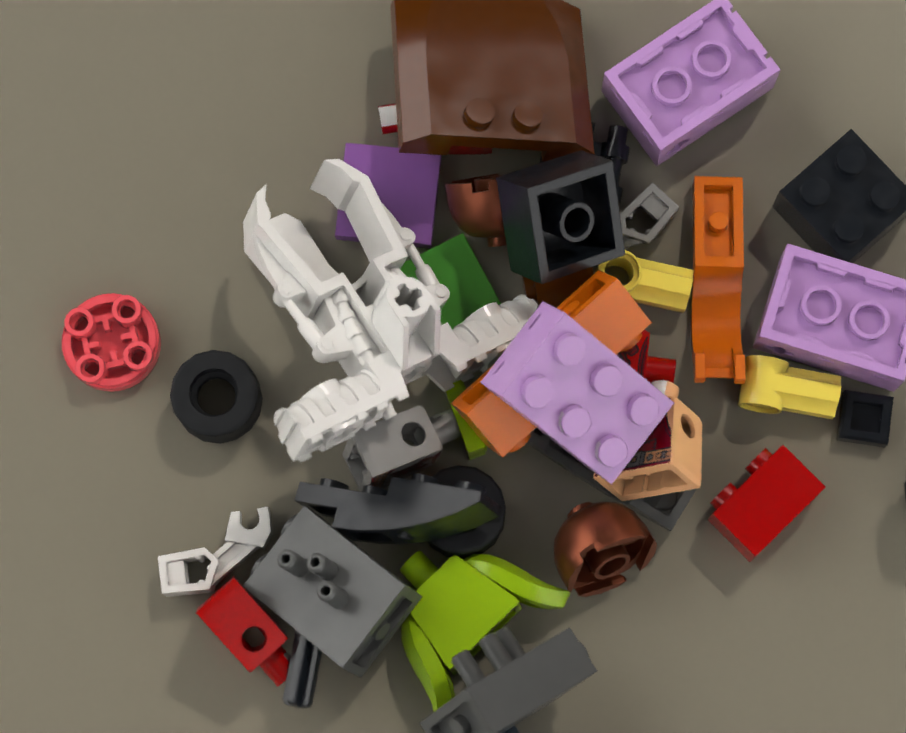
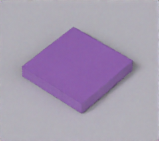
M346 143L344 162L369 177L381 202L392 213L401 227L409 228L415 233L416 238L413 243L415 247L431 249L442 155L399 153V148ZM338 209L335 230L336 240L360 242L345 211Z

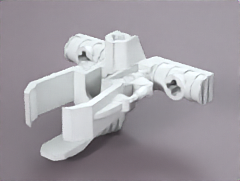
M340 159L324 160L310 189L327 197L337 209L345 211L370 262L361 278L352 285L343 272L338 274L329 265L300 220L287 213L270 219L271 213L265 200L266 185L256 193L243 221L244 252L275 290L273 294L274 303L279 307H286L298 323L297 328L312 347V355L317 362L328 363L338 361L348 376L340 381L337 379L327 380L312 388L300 400L292 403L289 408H281L275 412L274 425L278 427V437L282 444L285 443L288 448L287 453L293 461L298 459L300 462L311 458L312 455L310 453L318 449L324 452L354 437L355 433L361 428L366 431L377 425L375 421L381 418L388 420L396 416L397 414L394 411L391 400L396 398L400 402L408 398L409 393L406 384L424 375H427L445 392L453 388V383L458 380L465 382L474 378L472 373L478 370L483 373L496 363L539 306L534 299H529L525 294H520L513 301H506L499 305L497 302H492L479 308L462 323L457 324L453 330L448 322L441 325V309L449 299L450 291L445 285L439 283L432 268L422 260L413 244L416 238L415 233L409 228L401 227L396 218L381 202L367 175ZM408 255L416 267L415 273L418 280L407 277L401 271V267Z

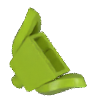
M422 551L413 554L403 564L400 572L417 589L416 592L422 598L401 625V642L415 674L431 701L433 712L455 697L453 683L448 673V670L453 675L458 673L451 662L452 657L463 650H469L474 657L481 650L479 641L507 625L522 610L520 603L540 609H562L570 592L566 589L549 585L507 560L491 554H472L464 559L454 554L440 568Z

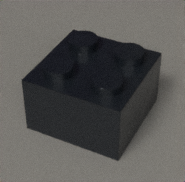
M850 129L782 188L772 207L814 252L854 263L906 217V185Z
M579 150L496 177L512 272L537 283L544 284L625 255L612 160Z

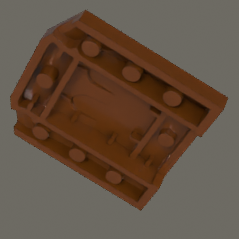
M392 0L390 9L399 153L448 155L451 146L542 151V161H548L579 150L595 154L581 12L579 8L563 0Z

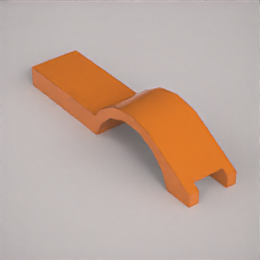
M694 176V273L691 298V348L694 383H704L705 378L734 379V384H744L745 355L743 354L741 344V291L744 271L743 177Z

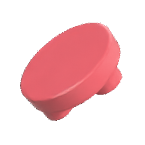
M114 293L98 295L86 300L77 308L70 310L66 315L62 334L64 359L75 376L86 385L101 391L125 390L143 381L155 367L161 350L160 331L148 309L133 296Z

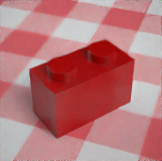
M784 445L774 454L765 448L745 468L751 476L738 489L730 482L710 502L716 510L709 517L708 521L749 562L826 488Z

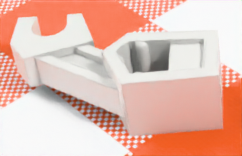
M269 507L257 508L259 523L253 529H246L242 526V513L240 511L231 512L225 536L226 543L213 555L203 547L158 556L162 594L170 597L214 593L216 585L256 550L266 549L273 535ZM205 559H209L211 563L207 567L208 573L205 581L201 579L198 583H190L188 563L194 561L203 563Z

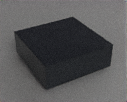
M844 390L841 398L836 441L883 448L888 446L894 397Z

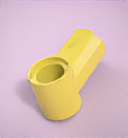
M625 250L624 256L599 264L595 273L598 270L605 273L606 268L619 266L629 275V283L623 286L636 303L684 313L686 310L694 270L637 258L627 250Z
M749 355L745 359V383L741 384L738 406L759 413L779 414L782 411H788L832 420L835 417L839 404L841 376L789 367L787 361L775 357Z

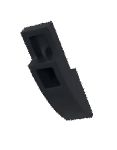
M414 473L411 480L392 477L388 491L369 485L363 486L362 492L349 490L347 484L327 478H321L319 485L300 482L294 500L320 516L334 518L332 528L351 540L373 544H409L453 536L499 517L502 506L486 495L487 489L481 485L468 481H457L456 487L441 485L442 482L437 478Z

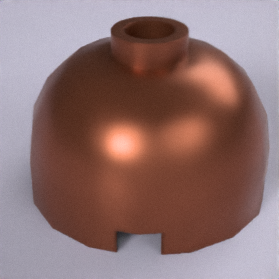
M499 173L446 183L448 206L451 216L459 229L471 237L487 238L488 247L507 245L496 177L502 175Z
M584 502L577 505L568 513V519L564 521L554 539V562L557 571L568 591L571 593L574 588L578 596L581 597L602 594L625 583L627 580L620 573L630 569L634 564L641 571L655 555L657 543L649 529L637 514L625 505L613 502Z

